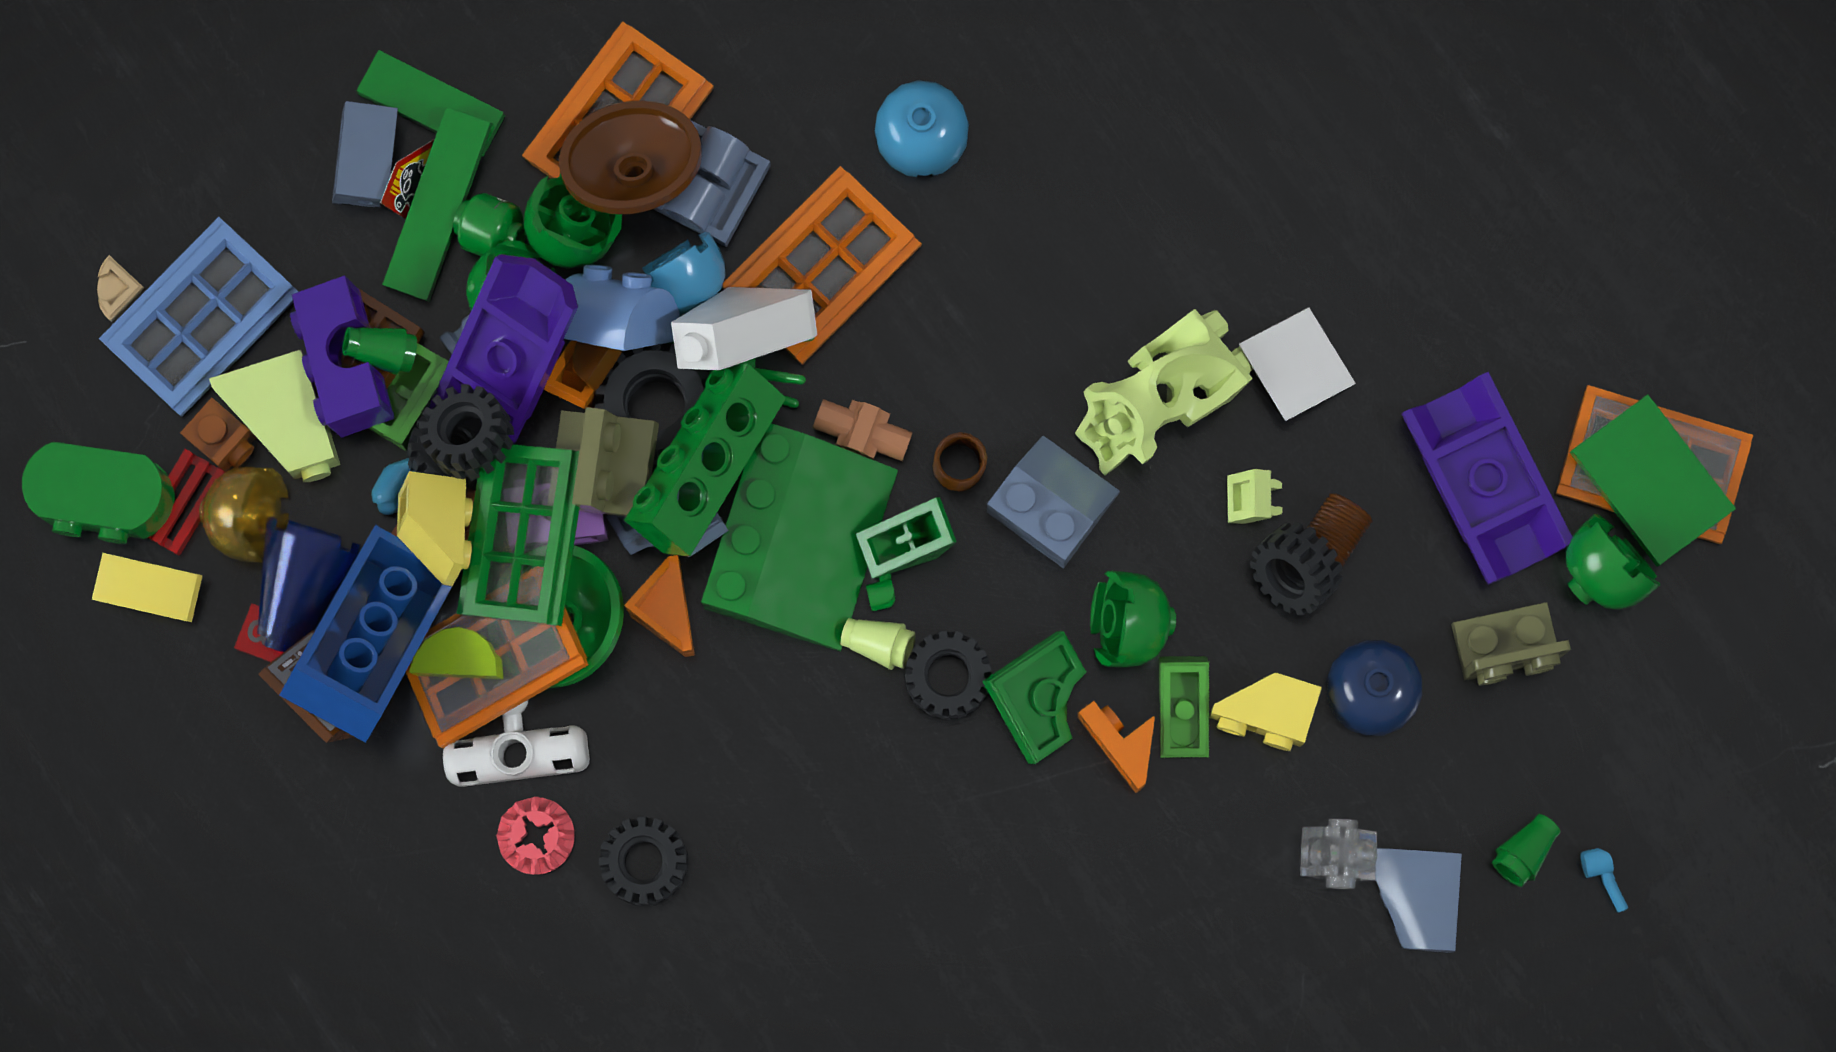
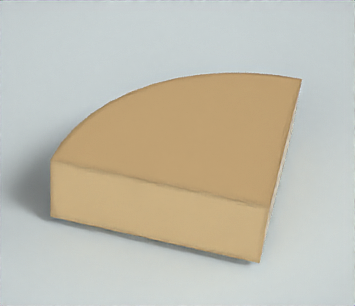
M109 255L99 269L97 296L102 312L114 323L146 289Z

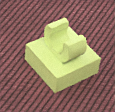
M1252 469L1227 475L1228 523L1246 524L1282 514V507L1271 506V491L1282 489V483L1279 480L1271 479V470Z

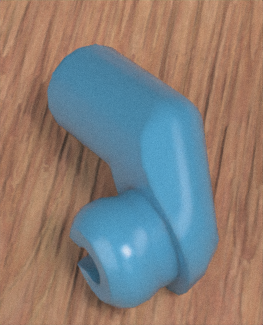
M409 458L386 466L372 489V501L377 503L380 513L390 515L398 512V493L410 471L408 466Z

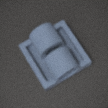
M691 120L698 131L702 147V160L699 170L693 181L681 194L653 210L700 234L710 232L715 242L727 247L767 174L771 163L769 160L750 151L743 142L715 127L708 126L705 128Z

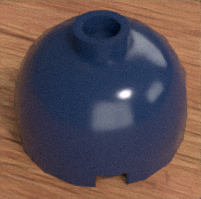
M1364 640L1346 648L1332 663L1327 677L1326 700L1334 717L1348 730L1364 735L1385 736L1401 729L1416 713L1422 698V676L1414 659L1400 646L1384 640Z

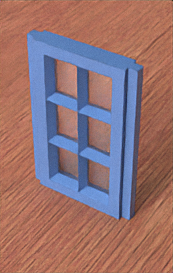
M218 217L99 339L182 417L211 388L209 378L224 374L293 304L291 294L298 291L228 224Z

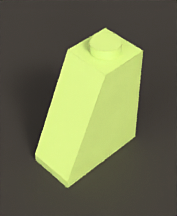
M301 349L209 378L211 386L294 479L302 477L303 482L320 480L331 474L330 468L341 465L330 429L327 425L323 426L316 415L313 400L319 396L315 382L311 383L305 373L302 364V356L305 354Z

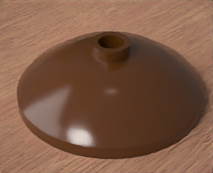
M653 101L616 103L595 111L571 130L560 150V173L568 192L578 202L593 210L610 214L641 213L664 205L681 194L690 185L701 164V141L698 131L691 120L671 106Z

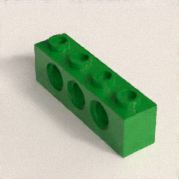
M739 363L721 370H713L709 374L705 383L706 387L699 399L684 415L680 430L670 446L660 454L656 469L646 485L636 493L633 499V506L624 521L662 553L681 556L692 555L786 399L782 393L750 364Z

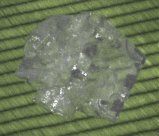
M1329 819L1328 827H1302L1300 876L1326 879V888L1355 889V881L1375 880L1378 856L1377 832L1358 829V821L1350 819Z

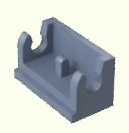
M345 102L341 118L332 203L380 207L381 199L391 175L398 108Z

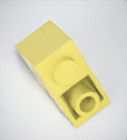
M409 471L398 493L397 537L443 585L453 586L461 569H468L472 552L471 541L465 540V527H468L470 524L473 509L472 498H466V479Z
M1275 672L1215 703L1209 718L1219 721L1217 725L1219 730L1243 737L1246 730L1264 735V744L1277 749L1291 751L1292 745L1301 747L1305 743L1322 687Z

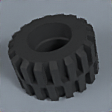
M658 344L647 348L632 349L633 352L627 355L621 353L602 384L595 391L597 404H594L595 408L605 409L617 417L630 418L628 412L630 399L641 386L654 381L671 383L680 389L685 401L684 411L673 425L666 429L658 430L653 465H657L660 454L672 443L682 426L681 422L684 415L699 399L706 387L705 383L709 376L706 370L678 369L674 344L671 345V348Z

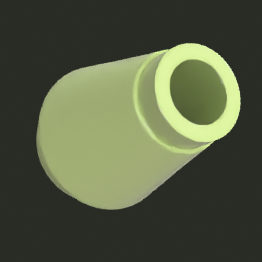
M848 618L841 636V646L848 647L890 670L895 666L903 669L906 667L915 644V632L907 630L905 624Z

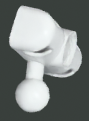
M510 679L500 681L498 684L494 686V688L500 686L501 684L507 682ZM527 700L502 715L505 733L457 740L443 749V765L446 778L456 786L466 787L580 772L587 768L590 760L586 732L575 725L524 731L521 713L528 704ZM565 731L569 733L566 735L550 736V733ZM473 743L472 747L454 749L458 745ZM523 743L527 751L525 761L518 767L509 768L504 760L506 749L511 744ZM572 760L573 768L561 770L554 768L553 761ZM476 771L478 780L460 782L457 773Z

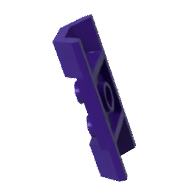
M502 254L496 256L433 398L439 395L442 400L448 398L445 389L454 387L458 393H461V384H469L473 390H475L476 386L483 387L487 393L491 392L511 419L509 422L514 427V435H509V438L512 440L513 445H515L526 420L533 414L565 344L563 339L578 309L573 285L533 258ZM431 400L429 408L432 409L434 407H437L435 403Z
M1489 372L1476 377L1459 389L1436 400L1402 412V416L1423 456L1422 459L1488 585L1508 578L1569 546L1572 535Z

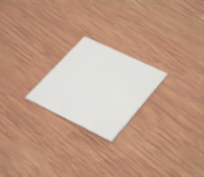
M1310 308L1239 343V346L1285 421L1356 384Z

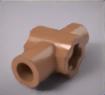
M823 399L813 425V429L838 437L836 446L874 460L876 452L903 461L913 434L911 431L888 423L890 413L871 404L852 400L850 407L846 408Z

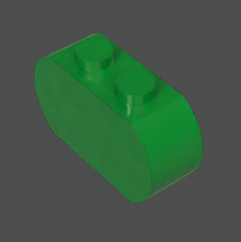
M51 442L40 448L30 458L22 477V492L28 507L38 517L53 526L52 532L70 537H81L82 530L98 532V539L118 544H126L128 537L148 538L165 524L171 514L175 501L174 487H172L168 474L146 455Z

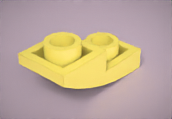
M103 553L92 600L192 622L203 575Z

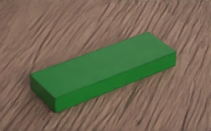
M378 50L357 89L358 95L380 106L398 108V115L436 134L446 106L493 123L482 157H484L505 117L504 112Z

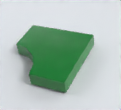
M1056 631L982 681L1028 764L1038 763L1073 739L1067 723V701L1074 685L1086 673V670L1064 631Z

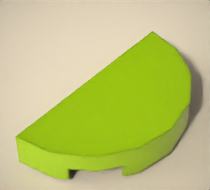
M454 627L440 630L424 641L414 655L409 673L416 676L503 679V663L501 657L496 654L493 645L482 634L473 630Z

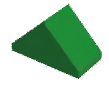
M940 497L931 499L856 533L872 578H878L937 559L957 542Z

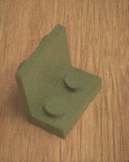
M1547 602L1457 621L1451 624L1464 681L1477 678L1479 686L1507 680V676L1512 675L1513 670L1524 668L1526 676L1551 671L1554 669V666L1561 664L1560 658L1571 650L1569 640L1556 642Z

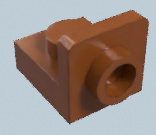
M213 398L203 406L180 432L182 436L225 472L231 466L238 468L249 458L254 450L252 442L257 438L249 428L238 421Z

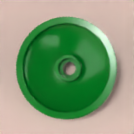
M547 546L539 547L526 554L546 556ZM574 546L565 608L569 616H574L573 627L587 656L586 660L589 665L549 688L574 684L595 672L613 651L623 624V596L614 573L595 554L577 546ZM512 565L502 575L494 591L510 582ZM522 565L521 575L537 566ZM539 596L525 604L538 606ZM498 620L489 624V639L495 650L507 643ZM509 621L516 637L538 625ZM553 627L520 645L529 668L562 650ZM511 651L501 656L503 666L514 676L521 674Z

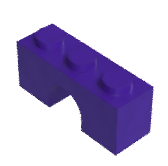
M344 275L291 294L296 310L290 313L291 323L297 337L300 340H304L307 354L302 356V364L311 383L315 382L319 397L313 400V404L320 423L323 426L327 425L342 438L371 426L395 419L383 375L369 362L351 368H342L341 365L342 345L347 328H370L360 290Z

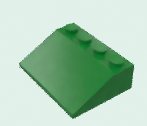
M771 423L744 467L726 523L729 531L722 536L701 601L704 610L841 652L843 647L841 646L842 631L848 618H852L868 568L856 533L883 521L898 470L805 433Z

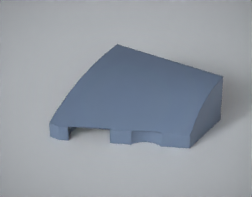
M1365 848V860L1367 864L1369 863L1381 891L1379 894L1393 920L1394 930L1402 949L1445 953L1455 951L1462 854Z

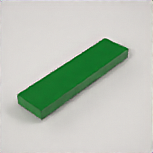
M446 106L383 286L430 302L454 235V217L459 206L468 196L493 123Z

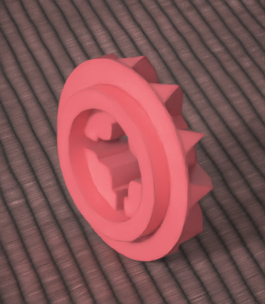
M532 797L515 802L501 816L496 836L501 855L513 868L526 874L539 875L557 869L566 861L574 845L575 833L570 816L559 804L549 799ZM525 818H528L538 828L554 824L552 828L548 829L549 832L543 836L544 847L547 853L543 854L542 850L533 843L517 847V844L521 843L522 839L528 834L525 828L527 826L524 821Z

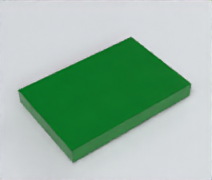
M1648 394L1570 452L1571 456L1657 567L1736 509Z

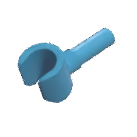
M1599 848L1582 851L1580 859L1586 878L1601 875L1602 882L1617 912L1627 909L1628 905L1615 881L1611 855Z

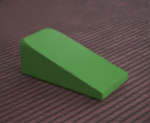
M1205 656L1159 657L1160 757H1209L1208 658Z

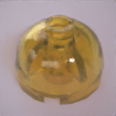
M264 467L233 468L216 478L200 504L199 515L211 545L228 558L259 563L263 562L261 560L263 558L272 559L277 555L284 542L289 522L288 513L280 515V498H288V492L282 476L273 468Z

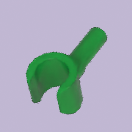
M891 573L879 577L880 582L866 585L872 611L889 608L894 605L895 593Z

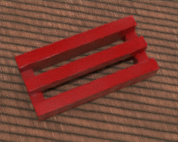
M184 449L168 476L172 487H174V492L191 464L196 467L174 502L170 516L165 524L154 535L148 537L178 556L182 553L229 475L224 470L196 456L187 449ZM205 473L212 476L175 539L173 541L168 539L167 536Z

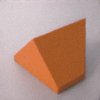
M678 555L669 556L624 606L632 619L685 657L694 656L681 563Z

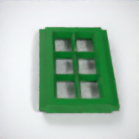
M512 445L511 450L502 448L501 451L506 456L502 464L494 459L490 464L495 470L489 474L483 468L479 469L480 477L477 478L468 537L472 544L471 559L468 569L463 570L457 614L562 626L580 507L572 504L579 451Z

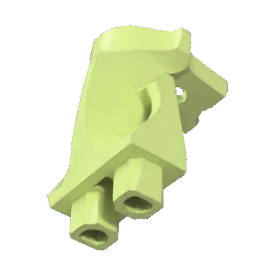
M1194 309L1156 339L1143 346L1127 361L1132 368L1137 367L1141 370L1137 374L1110 384L1105 382L1093 383L1085 389L1084 395L1088 404V412L1075 434L1082 442L1094 450L1099 459V470L1104 476L1119 466L1130 454L1134 455L1142 464L1146 463L1157 449L1154 436L1160 427L1179 419L1187 427L1191 426L1219 407L1229 403L1253 379L1249 374L1253 367L1241 347L1239 346L1231 352L1222 342L1221 338L1229 329L1228 323L1217 310L1201 316ZM1166 352L1168 354L1153 361V357L1158 353ZM1159 383L1168 386L1167 403L1162 402L1157 391ZM1196 387L1202 388L1206 391L1207 397L1205 399L1195 397L1193 389Z

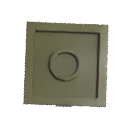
M586 407L585 413L561 410L556 449L579 451L572 504L580 507L579 511L627 516L633 506V499L636 493L646 485L652 475L659 423L653 420L617 417L605 409ZM553 467L548 506H553L559 467Z

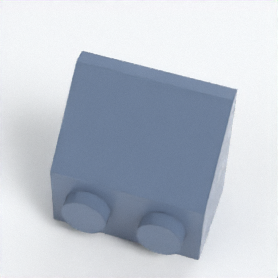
M1042 436L1013 468L987 503V513L1064 568L1120 491L1048 438Z

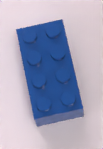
M375 525L279 696L366 743L452 586L443 585L397 536Z

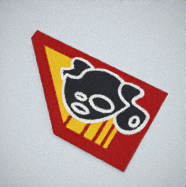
M434 139L396 162L381 199V204L404 219L408 215Z

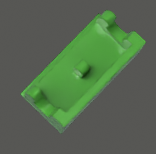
M417 343L416 356L410 372L399 371L387 388L395 419L371 426L368 429L407 452L413 428H415L417 421L423 415L422 413L425 408H429L449 361Z

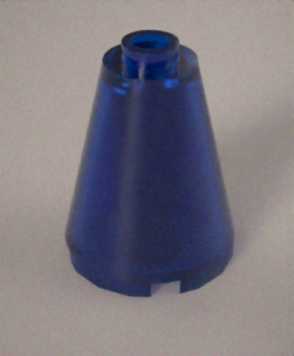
M268 516L265 527L257 634L266 637L264 646L285 652L315 629L356 559L361 544L352 540L348 549L340 546L342 541L340 540V535L291 520L288 521L286 529L276 527L278 517Z

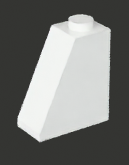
M728 287L671 322L678 369L721 370L817 336L812 291L805 289Z

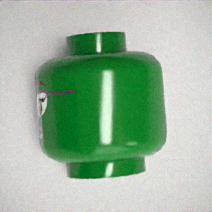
M480 193L473 196L471 200H465L459 206L454 217L453 231L455 235H458L461 248L479 256H482L505 240L525 243L527 237L520 207L512 202L486 193Z

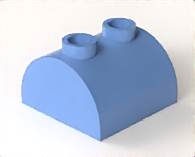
M586 265L584 266L583 273L574 274L566 279V281L573 285L578 309L564 339L621 351L674 342L671 322L679 318L680 313L674 297L667 290L651 287L652 276L648 274L623 273L622 281L612 279L611 267Z

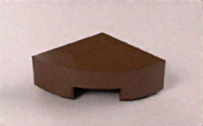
M577 341L573 353L574 370L590 388L597 390L622 351Z

